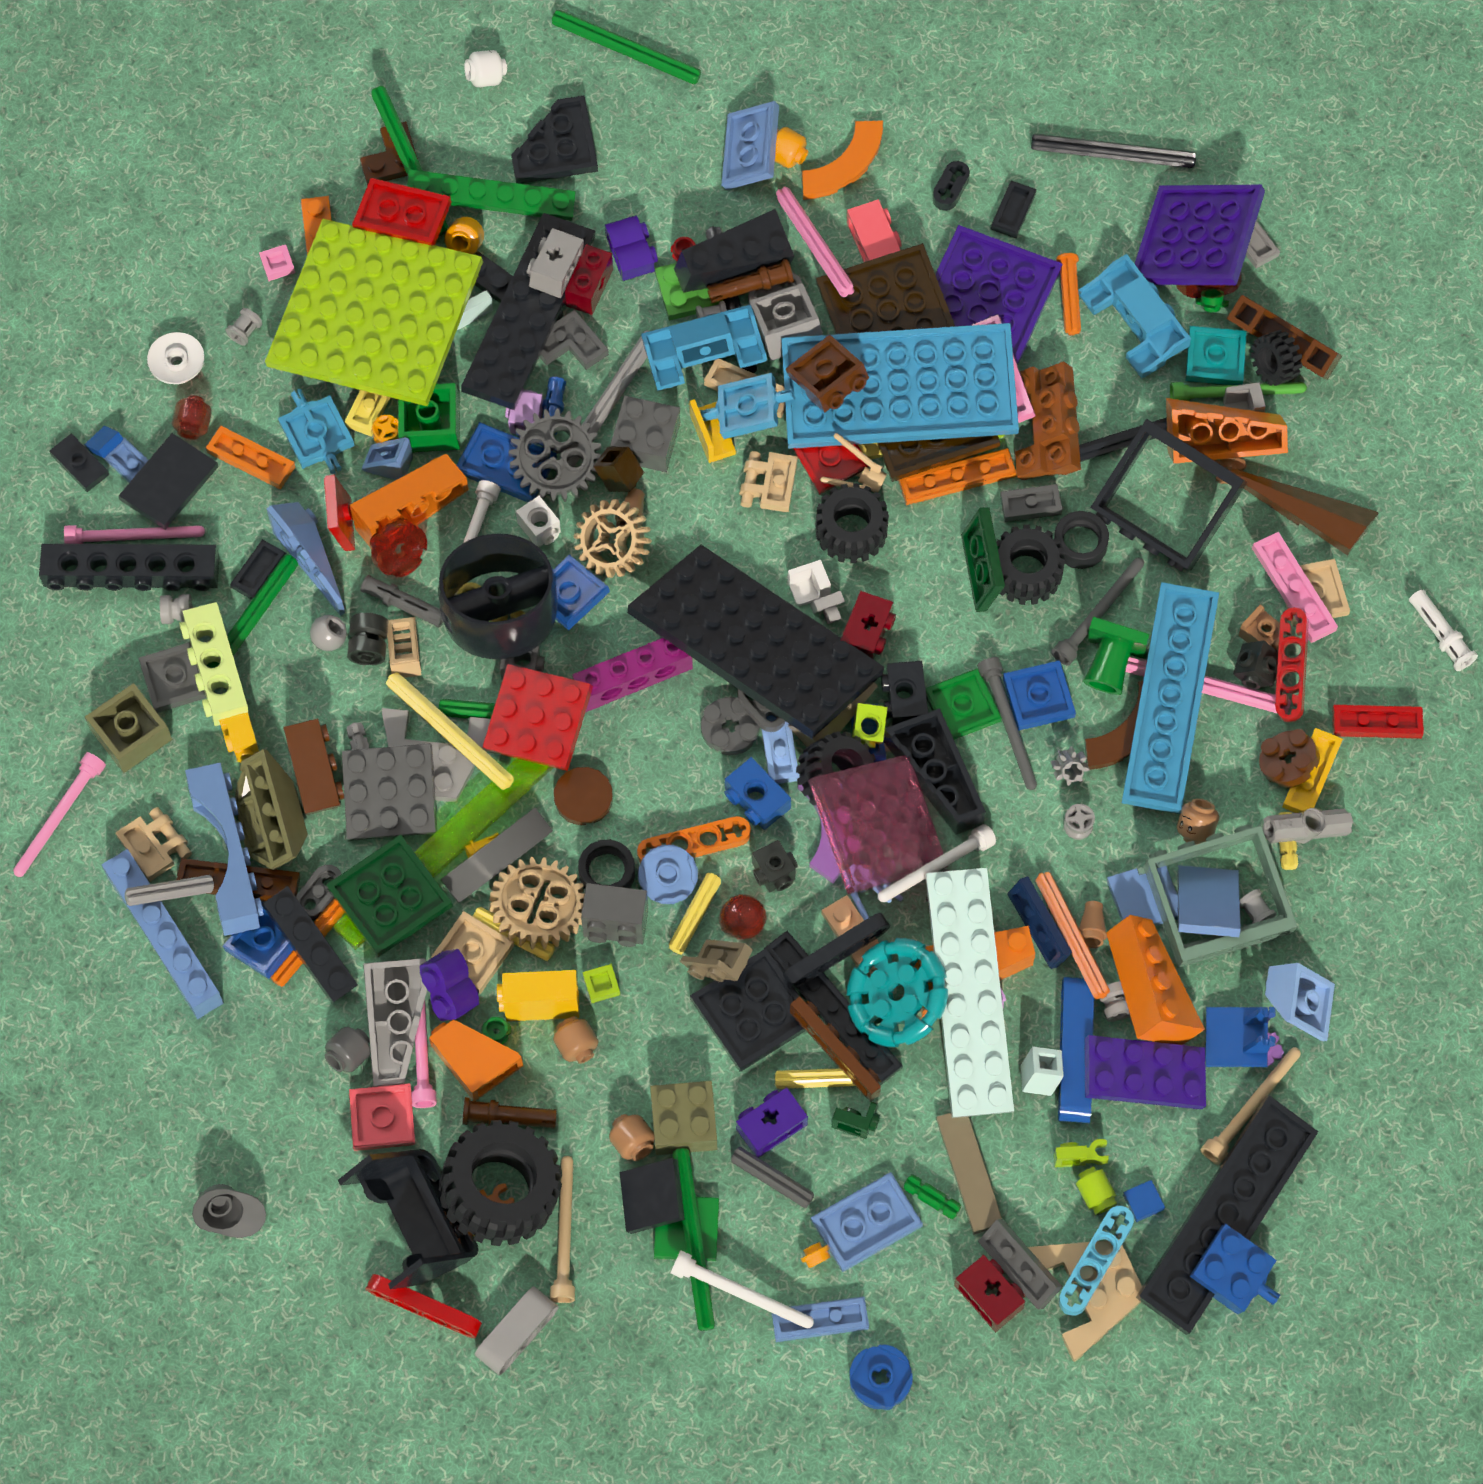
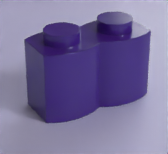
M637 215L605 224L606 239L622 281L655 272L654 263L658 262V257L654 246H649L646 241L649 238V233L645 222L640 223Z
M459 949L442 951L420 965L422 982L430 992L433 1011L440 1021L457 1019L479 1005L477 989L468 977V966Z

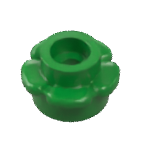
M491 1017L484 1022L481 1032L503 1045L509 1040L508 1035L511 1034V1026L501 1017ZM495 1029H498V1030H499V1033H498V1034H494L493 1031H494Z

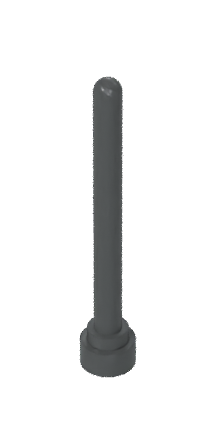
M1138 557L1132 561L1071 637L1059 641L1051 650L1053 657L1066 666H1069L1077 657L1078 645L1089 633L1092 618L1101 619L1143 568L1144 560Z
M999 657L985 659L977 665L980 676L985 678V681L989 682L1025 786L1028 790H1034L1037 787V782L1000 679L1002 677L1001 672L1003 671Z

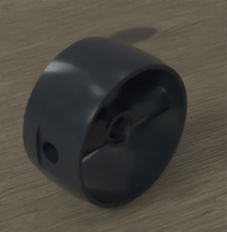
M499 533L475 537L453 550L445 560L440 571L438 597L441 617L451 639L464 651L486 659L514 658L535 649L550 634L555 623L558 607L556 579L547 556L529 540L511 534ZM493 572L517 573V575L508 578L503 576L490 577L483 583L482 587L455 595L465 583L478 576ZM535 606L527 613L514 619L489 622L491 620L509 615L511 613Z

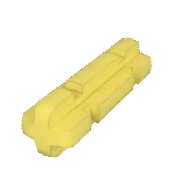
M1281 812L1279 815L1292 814V812ZM1296 841L1279 842L1280 854H1282V869H1296L1298 866Z

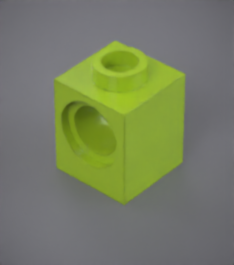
M857 703L852 737H860L861 743H867L870 748H875L876 743H883L888 707ZM866 718L873 719L877 724V730L872 735L865 734L861 729V723Z

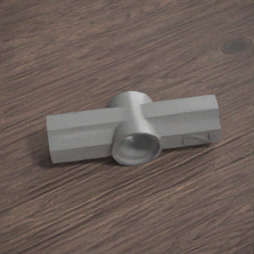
M1309 808L1302 813L1267 816L1263 819L1262 829L1265 838L1270 843L1296 841L1305 844L1312 839L1349 835L1352 832L1353 819L1351 813H1348L1345 808L1323 811Z

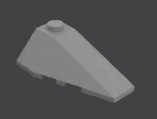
M425 958L363 963L373 1086L402 1084L405 1082L427 993L420 975V965L425 962Z

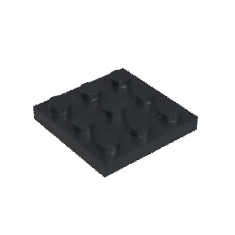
M766 948L748 959L747 965L737 981L724 980L719 982L714 980L690 995L691 1002L739 1072H742L806 1031L790 1014V1004L799 997V994L795 989H791L783 977V971Z

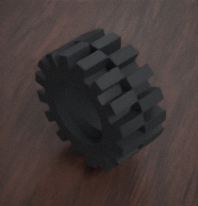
M1282 330L1263 335L1254 341L1255 344H1252L1251 347L1254 352H1251V358H1255V361L1252 362L1253 367L1257 366V375L1262 374L1261 380L1263 382L1268 381L1270 386H1277L1292 380L1301 372L1299 369L1302 368L1303 363L1299 362V360L1302 359V354L1297 353V350L1300 348L1298 344L1294 346L1295 339L1293 337L1288 338L1289 333L1286 331L1282 333Z

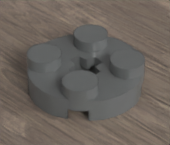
M738 697L718 699L706 706L703 711L701 720L702 737L711 749L714 748L720 751L721 754L738 755L744 753L752 747L759 735L760 727L740 705ZM732 720V722L738 723L735 726L734 732H730L728 728H722L726 721Z

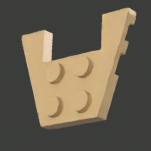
M1108 1240L1097 1241L1095 1249L1101 1255H1108L1113 1251V1246ZM1090 1242L1028 1248L1048 1271L1064 1265L1070 1277ZM1123 1245L1085 1308L1090 1322L1067 1331L1061 1336L1073 1362L1081 1358L1088 1349L1095 1345L1109 1330L1141 1303L1136 1296L1141 1290L1142 1285ZM1084 1266L1080 1269V1276L1085 1281H1093L1098 1276L1096 1269L1092 1266ZM1079 1285L1076 1289L1078 1297L1083 1289Z

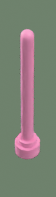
M77 525L64 526L65 544L202 537L205 534V529L202 526L167 527L166 530L162 527L85 531H83V528H77Z
M89 752L85 753L80 761V773L13 870L15 876H24L89 779H94L96 775L101 774L106 764L100 758Z
M424 1000L415 1037L417 1085L411 1093L412 1106L415 1108H430L437 1104L436 1091L429 1084Z

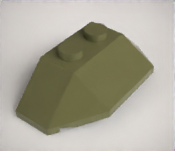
M262 749L241 762L240 771L242 772L237 782L235 800L239 814L237 815L238 820L242 824L245 837L244 842L248 848L250 858L269 869L275 870L297 857L308 833L293 780L267 750Z

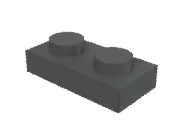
M1057 484L1000 492L1005 522L1062 515V505Z

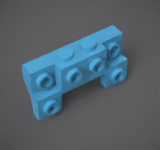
M1127 254L1113 261L1098 277L1079 289L1080 298L1093 315L1113 305L1140 340L1141 344L1126 353V359L1141 379L1165 366L1167 359L1190 346L1191 337L1175 318L1172 307L1162 301L1156 286L1146 280Z
M751 304L641 334L657 391L684 384L685 381L681 369L734 354L740 368L768 361Z

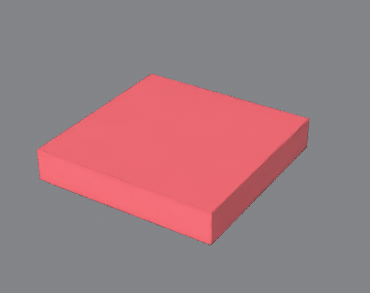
M410 1083L349 1089L354 1151L416 1145Z

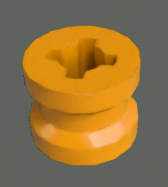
M382 415L375 419L372 425L375 444L399 439L397 418L392 415Z

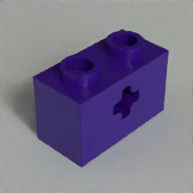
M787 1087L780 1092L778 1090L772 1091L763 1099V1104L755 1109L749 1107L738 1116L739 1120L736 1121V1130L758 1158L808 1125L807 1114ZM765 1117L771 1120L776 1118V1124L772 1125L771 1122L765 1123Z

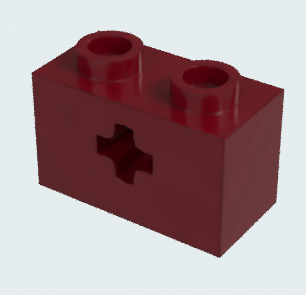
M585 245L565 289L566 307L593 315L613 271L611 252Z
M860 590L840 641L853 645L872 659L875 658L876 654L881 656L886 644V639L883 638L886 629L891 631L896 619V614L893 613V602Z
M982 1255L955 1278L954 1286L996 1333L1024 1309L1026 1301L1023 1298L1025 1295L1016 1283L1012 1282L1010 1284L1003 1277L1004 1271L994 1259L989 1261L985 1255ZM987 1287L991 1290L996 1287L998 1289L997 1297L993 1293L988 1296L986 1294Z

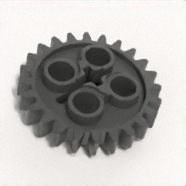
M556 408L554 416H550L548 410L545 409L544 418L540 419L534 413V422L532 424L527 420L523 421L525 431L516 429V435L520 439H511V445L517 449L509 450V456L517 459L510 462V468H518L513 474L514 479L523 477L520 483L521 488L528 485L531 486L530 496L539 491L542 499L549 494L551 495L552 503H555L557 495H561L563 501L566 502L567 493L571 492L577 498L578 488L584 491L588 490L586 480L595 482L596 478L591 472H596L593 465L601 454L594 452L601 449V443H593L597 438V432L588 434L591 428L590 423L583 426L580 425L582 416L579 415L575 420H572L571 411L568 410L566 415L562 417L558 408ZM565 431L570 437L566 442H558L554 438L555 433ZM574 443L579 445L577 448L566 450ZM532 444H540L544 451L539 455H533L528 451V448ZM551 451L560 454V460H556L554 457L550 458ZM572 456H578L583 460V463L579 467H571L567 460ZM545 461L537 468L532 467L534 463ZM545 469H553L556 471L557 477L553 480H546L541 474Z

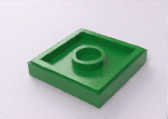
M978 668L925 688L926 698L932 711L941 710L954 740L1001 722V715L982 676H980Z
M696 1197L705 1261H717L719 1198ZM682 1221L655 1228L654 1259L676 1260L680 1250L687 1253Z

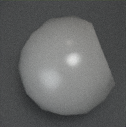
M323 615L315 619L311 625V641L318 649L332 652L340 648L345 642L347 636L346 626L340 618L333 615Z

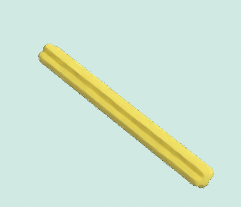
M396 672L389 675L386 685L500 789L505 790L511 787L514 777L401 674Z

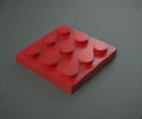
M507 664L482 748L485 751L568 771L593 686L589 683Z

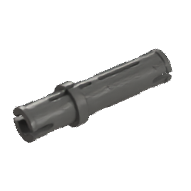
M371 575L365 577L361 585V592L382 600L383 604L388 607L391 605L438 628L442 625L443 620L439 608L399 590V586L393 583L388 585L371 577Z

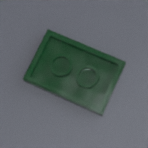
M980 507L961 534L976 612L987 611L1005 587L990 507Z

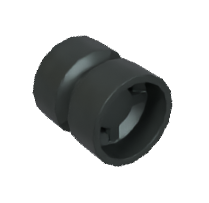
M359 613L351 617L349 630L351 639L348 642L347 658L351 662L359 665H379L385 661L387 644L384 640H386L388 633L387 618L374 613Z

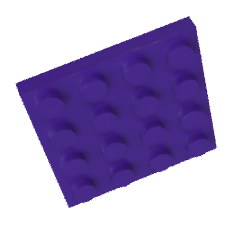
M1262 184L1159 185L1135 260L1136 267L1146 280L1154 285H1237L1265 194Z

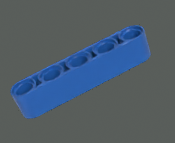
M1063 977L1060 1050L1062 1051L1064 1077L1059 1083L1058 1121L1090 1123L1092 1098H1085V1038L1088 1035H1093L1094 998L1084 978Z

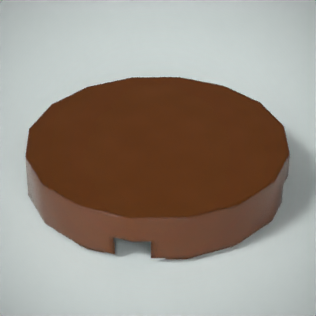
M576 767L565 772L556 783L554 788L556 809L559 815L567 822L576 825L596 823L602 820L610 811L613 803L612 786L608 778L599 770L590 767Z

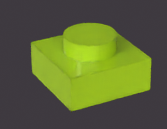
M612 964L582 972L591 1004L620 995Z

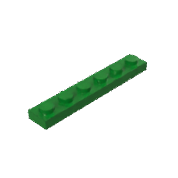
M409 169L408 187L450 196L452 206L541 217L543 213L563 220L572 221L576 191Z

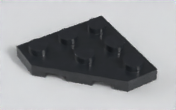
M585 95L557 99L551 106V111L547 116L540 120L528 134V139L520 148L517 147L511 154L516 183L522 184L598 172Z

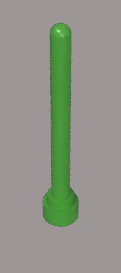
M1171 382L1170 399L1190 401V399L1224 397L1227 387L1238 385L1189 387V385H1184L1183 382ZM1304 382L1282 383L1277 386L1260 384L1263 395L1299 394L1307 390Z

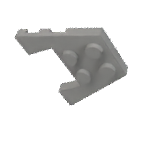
M382 708L388 747L430 743L433 753L435 800L458 802L474 771L475 765L452 744L406 739L409 711ZM470 717L467 735L482 748L491 719Z

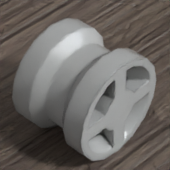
M1084 804L1072 805L1065 814L1064 830L1066 834L1078 840L1087 838L1091 834L1095 822L1093 810Z

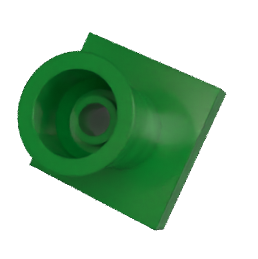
M1093 617L1089 627L1088 642L1098 644L1099 647L1083 682L1093 689L1108 694L1121 695L1129 657L1133 655L1144 659L1150 634Z

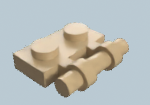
M750 452L749 459L744 465L745 481L740 487L739 494L742 496L741 506L751 507L753 498L758 497L761 498L760 508L789 512L798 456L769 452L768 462L760 461L761 454L759 452ZM757 475H765L764 485L756 484Z
M159 807L150 811L149 815L154 821L148 825L140 816L115 833L125 849L129 850L149 882L175 866L169 856L172 853H178L183 859H187L192 854L187 847L188 842L185 837L176 832L172 826L173 821L167 814H163ZM162 832L168 841L161 845L154 835Z

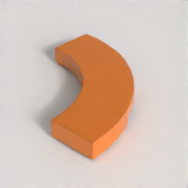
M883 120L855 121L852 141L840 157L823 167L802 171L803 200L821 198L837 193L839 189L857 181L868 170L869 165L878 154L883 134Z

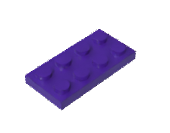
M1088 1035L1085 1038V1098L1203 1109L1206 1107L1205 1047Z

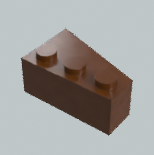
M317 718L283 727L305 815L341 807L339 800L344 799L341 781L336 783L334 781L332 771L338 769L334 754L327 753L325 742H329L330 738L326 724L320 725Z

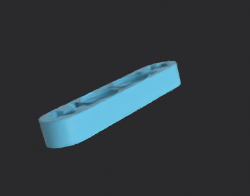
M1115 1206L1107 1212L1067 1280L1059 1297V1306L1065 1314L1074 1316L1085 1310L1130 1233L1134 1223V1216L1127 1207ZM1119 1215H1123L1125 1217L1124 1223L1127 1226L1121 1224L1114 1236L1112 1233H1109L1115 1221L1111 1217L1118 1218ZM1108 1240L1113 1246V1251L1108 1255L1099 1254L1095 1249L1097 1241ZM1084 1266H1092L1096 1269L1098 1276L1093 1281H1085L1080 1276V1269ZM1079 1285L1083 1288L1078 1298L1081 1305L1075 1303L1071 1307L1067 1305L1068 1298L1065 1296H1072Z

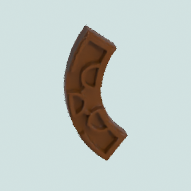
M1138 681L1137 701L1129 717L1115 730L1099 737L1085 739L1086 763L1090 770L1114 765L1130 756L1143 681Z

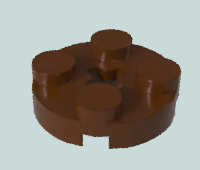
M1302 729L1279 733L1272 738L1264 740L1261 745L1260 769L1268 781L1277 783L1280 787L1290 788L1306 782L1311 777L1310 772L1314 766L1318 767L1320 761V753L1316 744ZM1288 755H1296L1292 757V762L1286 763L1284 760Z

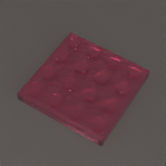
M905 755L817 776L808 780L848 895L897 882L944 854L917 776L910 764V757L906 758Z

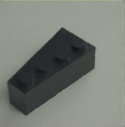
M773 209L683 250L674 267V271L681 289L685 293L706 289L707 285L756 272L757 268L763 265L769 267L780 264L783 259H787L789 264H791L794 254L776 209Z

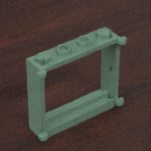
M1251 824L1243 825L1234 830L1235 833L1224 836L1223 833L1213 834L1206 838V842L1195 845L1194 841L1179 845L1177 851L1167 853L1166 850L1157 851L1149 855L1150 859H1147L1143 867L1137 868L1139 875L1146 874L1174 954L1171 960L1173 964L1178 965V968L1292 934L1297 928L1261 825L1253 828ZM1252 840L1279 916L1240 927L1239 937L1214 935L1183 945L1157 868Z

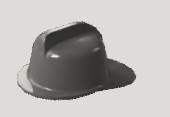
M216 1184L199 1193L198 1199L193 1206L192 1216L195 1224L200 1229L230 1237L244 1238L254 1235L262 1228L266 1219V1211L258 1198L247 1193L235 1191L228 1185Z

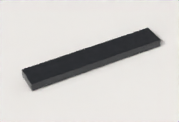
M788 931L765 947L783 973L808 956ZM824 973L796 988L806 1002L810 1001L815 1005L823 1022L826 1025L830 1023L840 1035L839 1040L845 1047L851 1046L858 1053L861 1065L866 1070L872 1069L881 1080L880 1086L903 1069V1065L886 1046L870 1041L866 1033L859 1032L849 1015L847 1007L850 1003Z

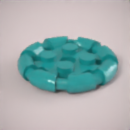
M896 938L894 942L884 940L877 943L861 956L863 958L862 962L858 967L854 966L850 974L846 993L847 996H850V1005L847 1007L849 1015L859 1032L866 1033L869 1036V1040L878 1045L898 1047L902 1043L907 1045L916 1043L933 1030L932 1025L937 1018L941 1019L945 1011L949 991L945 988V978H947L945 968L934 951L929 952L926 950V945L919 941L908 938ZM892 954H898L899 962H893ZM918 960H921L922 966L918 970L914 966ZM873 966L878 969L871 976L867 975ZM933 982V989L929 991L928 983ZM902 985L904 987V995L900 1000L895 1001L893 991L897 986ZM868 994L869 1003L863 1004L862 995ZM922 1006L927 1010L923 1018L917 1015ZM878 1017L883 1019L879 1026L874 1025ZM898 1024H905L903 1031H899Z

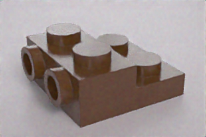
M830 334L786 368L788 376L805 390L807 397L824 413L830 408H839L847 395L852 391H861L869 379L864 364Z

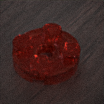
M399 518L387 524L370 539L372 561L377 569L388 576L404 577L409 575L423 561L420 557L423 549L427 550L425 533L416 524L405 518ZM404 543V545L401 546V552L396 553V547L399 544Z

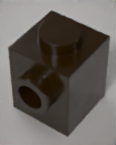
M607 447L593 465L609 492H630L636 487L637 482L645 473L629 447Z

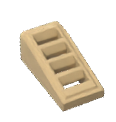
M415 617L388 620L387 638L391 673L398 672L404 678L420 676L421 664ZM410 630V633L395 635L393 633L394 631ZM411 641L408 643L395 644V642ZM412 652L410 654L396 655V653Z

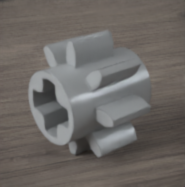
M1070 746L1069 750H1058L1056 760L1051 761V765L1055 769L1053 774L1056 780H1061L1064 777L1068 786H1070L1071 782H1082L1084 772L1090 770L1087 763L1084 762L1087 759L1084 752L1076 754L1073 746Z

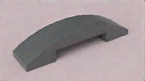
M533 808L440 880L455 900L460 903L548 836L553 830L538 810Z

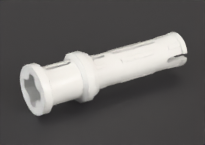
M1424 589L1419 590L1409 598V602L1412 603L1440 641L1439 649L1442 652H1446L1454 662V669L1461 671L1470 666L1477 659V653L1468 648L1462 640L1463 635L1461 632L1452 629L1442 613L1428 597Z

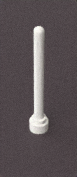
M486 480L479 481L475 491L478 503L464 542L478 537L488 506L492 505L493 501H497L501 488L497 484Z
M985 824L980 825L972 830L967 841L878 893V899L881 902H887L926 879V873L938 872L973 850L985 851L996 843L993 831Z
M680 1250L670 1272L671 1274L679 1278L693 1276L804 1328H811L813 1326L814 1320L811 1316L697 1265L696 1260L691 1259L692 1255Z

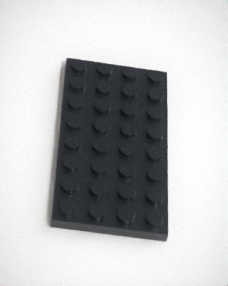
M702 544L632 601L627 609L629 615L811 739L883 675L885 668L853 645L840 641L841 637Z

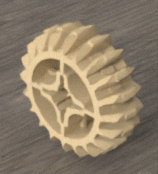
M612 499L609 504L607 500H601L600 508L592 504L590 506L591 514L588 512L581 514L585 523L577 522L576 526L582 530L581 533L573 535L575 539L581 540V544L575 545L574 548L575 550H583L578 559L580 561L588 560L586 568L588 570L595 568L596 575H603L605 573L607 578H613L616 573L618 577L625 576V569L632 573L635 571L634 563L637 565L644 563L639 555H648L649 550L643 548L644 544H650L652 540L644 538V533L650 532L651 529L650 527H642L647 518L645 516L637 517L639 509L637 507L630 509L629 502L623 501L620 504L618 499ZM615 514L623 518L627 524L615 527L612 522H608L606 517ZM597 527L599 536L594 542V532ZM610 533L616 534V539H613L616 541L615 544L609 543V538H612L609 536ZM632 535L631 546L628 550L626 541ZM610 550L613 555H617L619 560L611 563L604 560L598 553Z

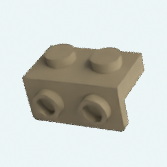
M706 939L698 957L682 956L680 962L688 968L687 972L697 979L703 980L707 977L719 982L724 980L737 981L746 967L753 949L746 943Z

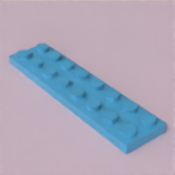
M1161 582L1123 791V804L1177 814L1181 813L1219 592Z

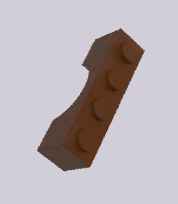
M1244 295L1240 296L1227 317L1229 321L1257 338L1278 330H1282V333L1286 331L1289 333L1288 338L1293 337L1295 339L1294 346L1298 344L1300 348L1297 350V353L1302 354V359L1299 360V362L1303 363L1302 366L1328 380L1342 358L1341 354Z

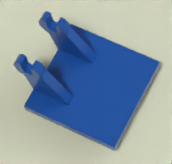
M1206 1007V1067H1268V1051L1270 1047L1276 1045L1275 1037L1269 1036L1268 1039V1022L1270 1018L1276 1016V1009L1274 1007H1269V1010L1268 1007Z

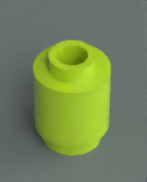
M1091 1167L1078 1174L1080 1180L1075 1184L1088 1209L1093 1210L1095 1215L1102 1214L1117 1205L1115 1200L1117 1195L1103 1169L1096 1170L1095 1167Z

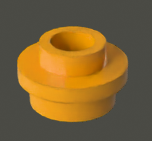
M817 1242L803 1250L805 1256L800 1259L802 1263L806 1262L808 1268H811L831 1257L828 1252L830 1247L828 1244L822 1247L821 1243Z

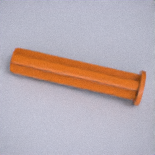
M1063 253L1057 256L1056 261L1063 264L1060 270L1064 331L1068 335L1073 336L1081 332L1076 267L1079 256L1074 253Z

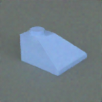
M1300 963L1269 966L1265 996L1285 1021L1321 1041H1327L1335 984Z

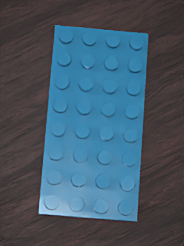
M1010 323L831 335L864 364L869 379L861 391H852L844 398V402L839 408H830L825 413L807 397L805 390L788 376L786 368L828 335L781 338L785 390L793 388L795 393V400L785 402L788 449L842 445L834 438L835 433L841 435L852 445L1019 434Z

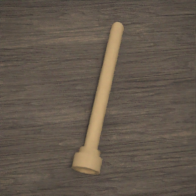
M1293 1047L1287 1052L1218 1137L1214 1136L1213 1139H1208L1201 1147L1202 1154L1211 1162L1220 1165L1228 1155L1227 1150L1229 1149L1228 1144L1258 1109L1263 1099L1271 1093L1300 1057L1301 1052L1298 1048Z
M564 1156L561 1160L562 1177L560 1182L562 1187L559 1205L557 1279L550 1286V1300L555 1303H571L575 1301V1287L572 1286V1281L569 1280L573 1159L570 1156Z

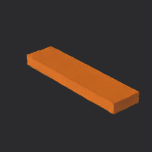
M1006 448L948 463L900 479L898 482L905 503L909 505L1016 477L1017 472L1009 449Z

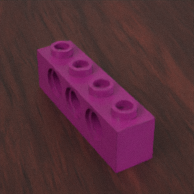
M661 638L574 673L572 678L573 680L589 683L593 686L586 712L689 671L693 669V660L691 656L666 639Z

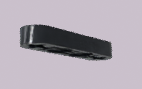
M882 913L874 914L791 966L783 974L784 979L791 989L799 988L888 931L890 924Z

